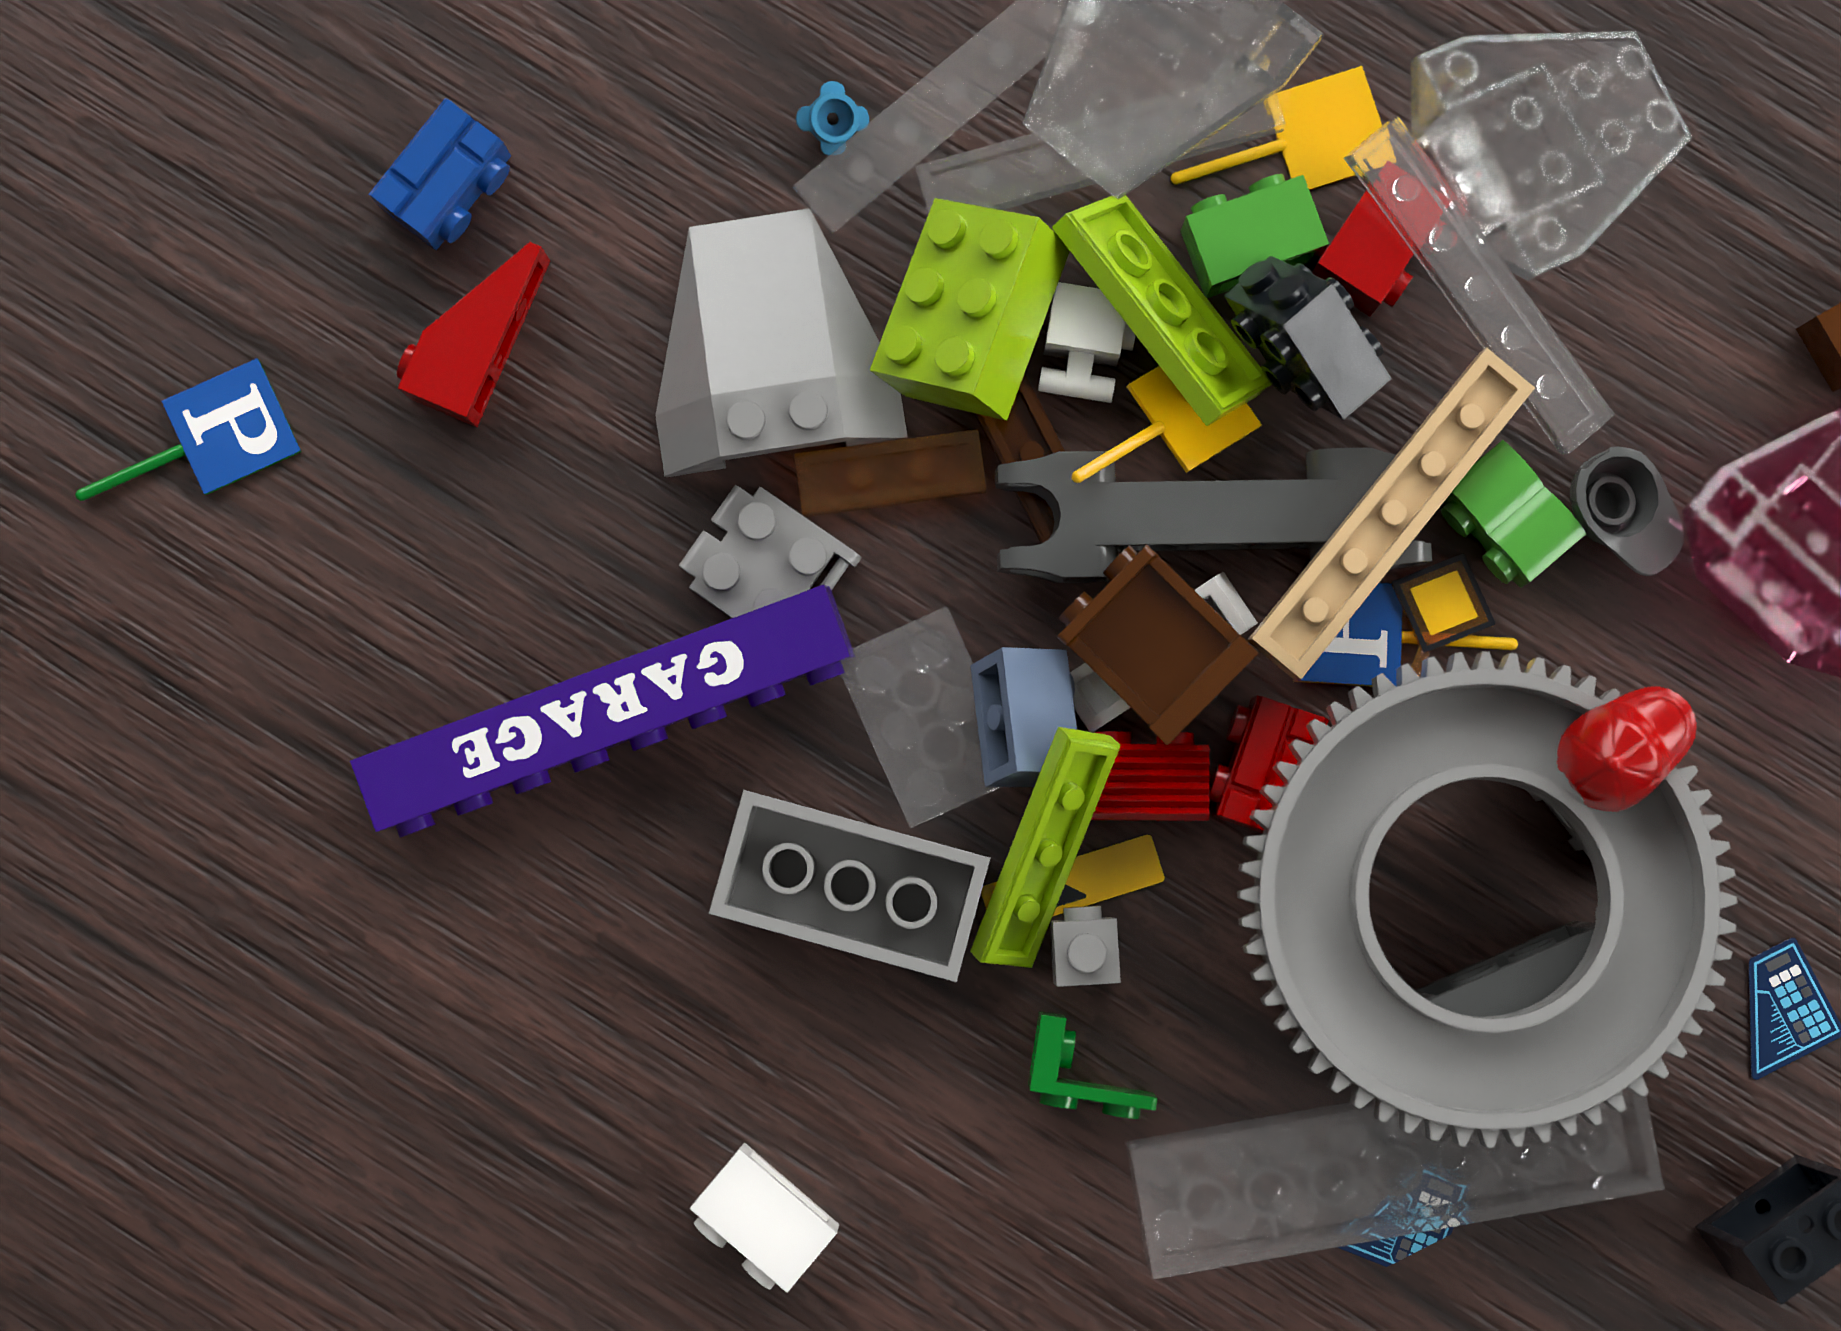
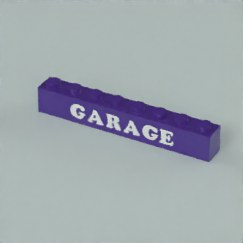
M823 584L350 760L375 832L396 827L399 838L436 825L432 813L454 806L457 816L491 805L493 800L490 792L510 784L513 785L516 795L552 782L548 770L571 762L574 773L605 763L610 760L606 750L610 747L629 741L632 750L636 751L669 739L665 727L688 719L693 730L726 718L727 714L724 705L747 697L750 708L783 697L786 695L783 683L806 675L809 685L812 686L845 674L842 662L854 658L855 654L830 586Z

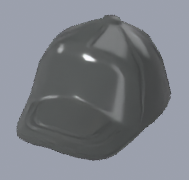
M1610 447L1589 458L1577 470L1570 487L1571 507L1574 517L1591 540L1606 546L1631 570L1643 576L1658 574L1675 560L1684 544L1685 531L1683 523L1664 480L1646 455L1631 448Z

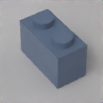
M1001 647L970 665L985 787H1034L1057 728L1063 727L1077 730L1073 702L1075 683L1069 671L1067 650Z

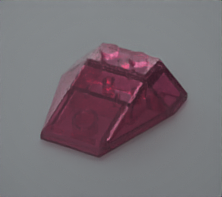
M1840 407L1722 466L1682 510L1696 577L1788 663L1841 678Z

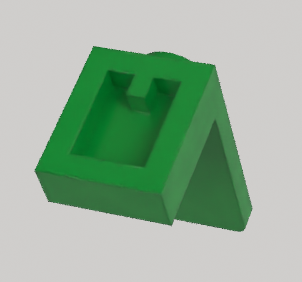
M1039 1011L1028 1079L1029 1090L1041 1093L1039 1103L1059 1108L1077 1109L1078 1099L1103 1102L1102 1113L1130 1119H1139L1141 1109L1156 1110L1158 1097L1152 1092L1058 1078L1059 1067L1071 1068L1076 1031L1065 1030L1067 1018L1064 1015Z

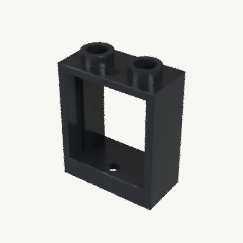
M1795 1155L1700 1222L1695 1228L1732 1280L1782 1305L1841 1263V1170ZM1760 1199H1765L1768 1208L1764 1213L1759 1214L1755 1209L1756 1202Z

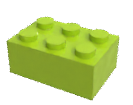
M934 198L870 371L905 397L1007 421L1070 250L1060 237L1039 217Z

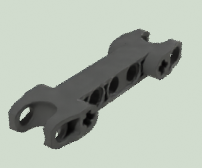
M1328 448L1309 451L1306 453L1307 480L1116 482L1115 462L1081 483H1075L1071 477L1072 473L1104 454V451H1059L1037 459L998 465L995 469V489L1012 492L1023 491L1038 495L1051 508L1054 527L1050 538L1042 544L1017 546L1000 550L997 554V572L1036 577L1053 583L1109 582L1110 580L1103 574L1104 570L1118 557V552H1123L1129 545L1135 551H1141L1146 545L1153 551L1309 549L1311 562L1395 458L1396 454L1374 448ZM1413 540L1390 570L1422 566L1432 562L1431 543Z

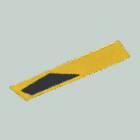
M1144 835L1077 856L1053 916L1062 914L1063 908L1088 906L1163 882L1165 877L1152 837ZM997 882L982 887L981 894L986 909Z

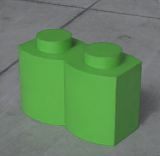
M1504 440L1471 467L1444 501L1445 506L1441 509L1445 520L1458 534L1467 537L1471 533L1480 541L1487 551L1482 556V559L1494 576L1505 584L1512 580L1520 588L1530 583L1586 535V532L1572 513L1553 493L1544 487L1541 480L1526 461Z

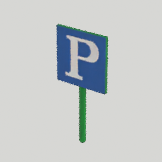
M256 358L162 400L180 444L78 489L75 497L79 501H84L184 455L187 456L204 495H207L302 451L261 362Z

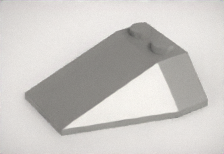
M810 208L689 227L655 415L664 476L666 478L725 469V460L845 441L847 449L908 440L901 393L870 371L880 342Z

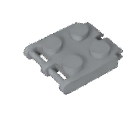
M735 485L711 518L712 523L727 532L723 540L720 542L703 530L678 566L695 577L689 587L693 592L729 617L735 618L810 590L833 555H836L839 559L821 583V585L830 586L832 591L848 566L850 565L855 568L862 557L762 487H759L752 496Z

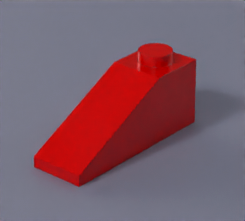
M529 242L423 330L417 345H408L400 359L397 368V378L401 379L398 389L413 401L478 427L550 264V259L543 248Z

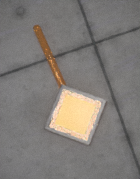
M1464 553L1391 582L1419 645L1411 666L1419 678L1421 677L1422 661L1429 657L1431 651L1496 625Z

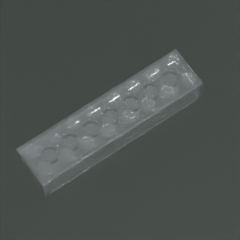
M1625 1088L1622 1090L1626 1110L1621 1113L1611 1110L1603 1102L1600 1103L1602 1123L1596 1126L1587 1123L1578 1113L1576 1114L1577 1134L1571 1136L1562 1133L1556 1124L1551 1122L1550 1142L1545 1143L1535 1140L1529 1128L1526 1127L1523 1145L1520 1147L1509 1145L1500 1129L1495 1147L1486 1148L1480 1145L1475 1128L1467 1145L1459 1146L1452 1141L1449 1125L1440 1140L1434 1141L1425 1137L1424 1118L1410 1134L1399 1129V1108L1386 1123L1374 1118L1376 1098L1372 1099L1361 1109L1347 1102L1125 1141L1147 1268L1154 1280L1664 1190L1646 1095L1644 1097L1635 1095Z

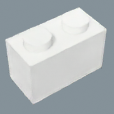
M746 1143L742 1144L690 1207V1210L699 1216L694 1225L707 1239L721 1248L729 1242L747 1258L742 1266L749 1275L767 1289H771L777 1284L786 1293L834 1238L839 1228V1223Z

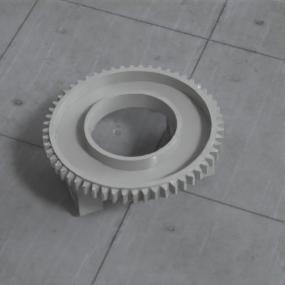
M1482 651L1476 654L1472 669L1470 670L1462 652L1454 653L1448 658L1445 673L1434 656L1422 661L1421 679L1408 663L1396 668L1397 687L1383 673L1372 678L1374 699L1359 686L1348 692L1352 712L1336 701L1326 707L1332 727L1314 719L1306 725L1314 744L1311 745L1298 739L1293 740L1288 747L1298 762L1294 765L1279 761L1274 765L1273 770L1284 784L1282 787L1272 785L1262 787L1260 793L1273 806L1271 810L1252 811L1250 818L1264 828L1263 834L1247 836L1243 839V845L1258 853L1257 861L1239 864L1238 871L1254 878L1255 884L1252 887L1237 891V898L1254 904L1255 911L1239 918L1238 921L1239 926L1257 930V934L1249 939L1250 942L1243 945L1244 953L1262 955L1264 960L1262 964L1250 972L1251 978L1253 980H1271L1273 985L1260 998L1262 1004L1265 1006L1282 1004L1284 1007L1282 1013L1273 1022L1274 1026L1280 1031L1297 1027L1299 1031L1289 1045L1293 1052L1300 1053L1311 1048L1315 1049L1307 1066L1312 1073L1318 1074L1330 1067L1334 1068L1327 1085L1332 1091L1338 1093L1352 1083L1354 1084L1350 1104L1361 1109L1376 1097L1374 1118L1384 1123L1399 1108V1129L1410 1134L1424 1118L1425 1137L1434 1141L1440 1140L1449 1125L1452 1141L1459 1146L1467 1145L1474 1128L1480 1145L1486 1148L1495 1147L1500 1129L1507 1143L1514 1147L1523 1145L1526 1127L1529 1128L1535 1140L1545 1143L1550 1142L1551 1122H1554L1562 1133L1571 1136L1577 1134L1576 1114L1578 1113L1587 1123L1596 1126L1602 1123L1600 1103L1603 1102L1611 1110L1620 1113L1626 1110L1622 1090L1626 1088L1633 1094L1642 1097L1647 1095L1649 1092L1642 1075L1648 1072L1655 1077L1665 1079L1669 1072L1661 1056L1667 1053L1675 1057L1684 1058L1687 1054V1051L1677 1038L1680 1032L1693 1035L1701 1034L1703 1029L1691 1015L1694 1009L1713 1011L1715 1004L1703 993L1705 985L1723 986L1725 978L1711 968L1713 960H1725L1732 957V952L1718 944L1717 938L1721 934L1736 932V924L1721 918L1720 909L1737 904V897L1722 892L1719 888V883L1735 876V869L1719 866L1716 863L1715 857L1729 850L1730 844L1729 841L1711 840L1709 832L1723 821L1721 815H1702L1700 807L1712 796L1709 789L1690 791L1687 785L1698 772L1695 765L1679 769L1675 767L1645 799L1619 812L1601 811L1584 805L1583 799L1571 787L1564 773L1558 770L1557 750L1560 738L1577 718L1595 707L1618 698L1620 691L1614 688L1606 691L1598 698L1595 697L1596 678L1591 675L1582 678L1573 687L1571 686V667L1566 665L1557 667L1551 676L1547 678L1543 658L1537 657L1530 660L1524 672H1521L1517 654L1509 653L1503 656L1496 670L1490 652ZM1462 780H1492L1507 783L1528 791L1535 801L1543 800L1572 836L1568 842L1574 850H1583L1590 858L1597 884L1598 903L1595 912V928L1590 944L1577 968L1559 988L1543 1000L1519 1011L1498 1016L1460 1015L1445 1010L1416 993L1400 978L1386 959L1376 938L1370 916L1369 882L1371 870L1378 848L1391 825L1404 810L1426 793L1451 782Z

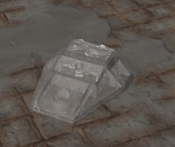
M1067 0L1022 124L1119 200L1282 89L1322 40L1324 34L1280 0Z

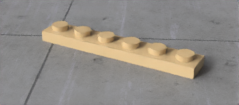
M1488 348L1479 352L1247 641L1295 681L1301 680L1535 387Z

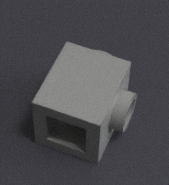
M1101 906L1063 908L1064 920L1050 921L1053 983L1057 987L1121 983L1117 919L1102 917Z

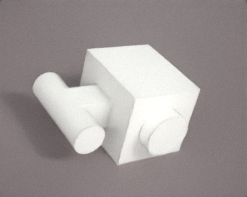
M1058 282L1052 300L1044 355L1068 359L1066 370L1042 367L1038 391L1107 403L1112 402L1115 378L1091 375L1093 363L1116 367L1121 349L1133 350L1135 334L1100 289Z

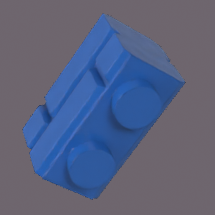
M445 98L368 195L385 213L410 230L432 249L437 250L444 240L448 243H453L464 233L472 219V214L468 210L482 192L486 195H491L503 184L510 171V166L506 162L511 157V154L499 137L478 121H475L449 99Z

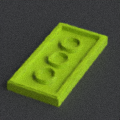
M1117 193L1066 213L1052 226L1056 234L1206 426L1254 399L1271 385L1255 359L1125 193Z

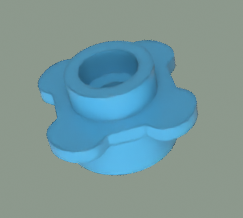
M829 81L821 86L820 96L810 106H803L797 111L796 123L800 130L810 131L820 142L821 151L825 155L838 156L844 152L845 142L855 132H861L867 128L869 114L864 107L857 106L850 97L845 95V88L841 83ZM835 113L838 116V122L835 125L828 123V114Z

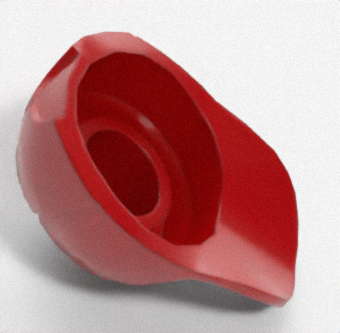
M1653 686L1631 691L1584 713L1564 731L1557 750L1558 770L1564 773L1571 787L1583 799L1584 805L1607 812L1625 810L1642 801L1653 792L1686 755L1696 737L1697 724L1694 712L1690 704L1682 696L1670 689Z

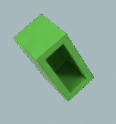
M1275 174L1250 185L1248 188L1250 194L1227 201L1225 194L1215 195L1191 207L1192 214L1186 216L1180 232L1206 298L1231 290L1239 283L1240 276L1247 268L1259 261L1266 260L1269 256H1273L1293 266L1298 263L1306 264L1321 258L1329 242L1304 175L1285 181L1283 174Z

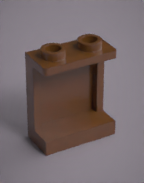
M1129 545L1104 570L1103 574L1110 580V583L1094 599L1084 591L1059 616L1058 619L1066 628L1057 638L1065 646H1069L1168 746L1259 653L1148 545L1139 553Z

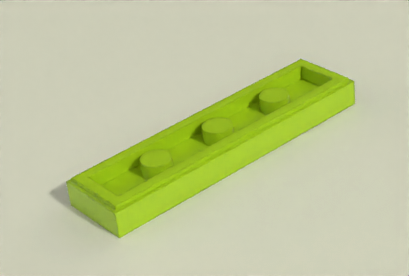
M1063 727L1057 728L970 950L979 962L1032 968L1121 745L1110 735Z

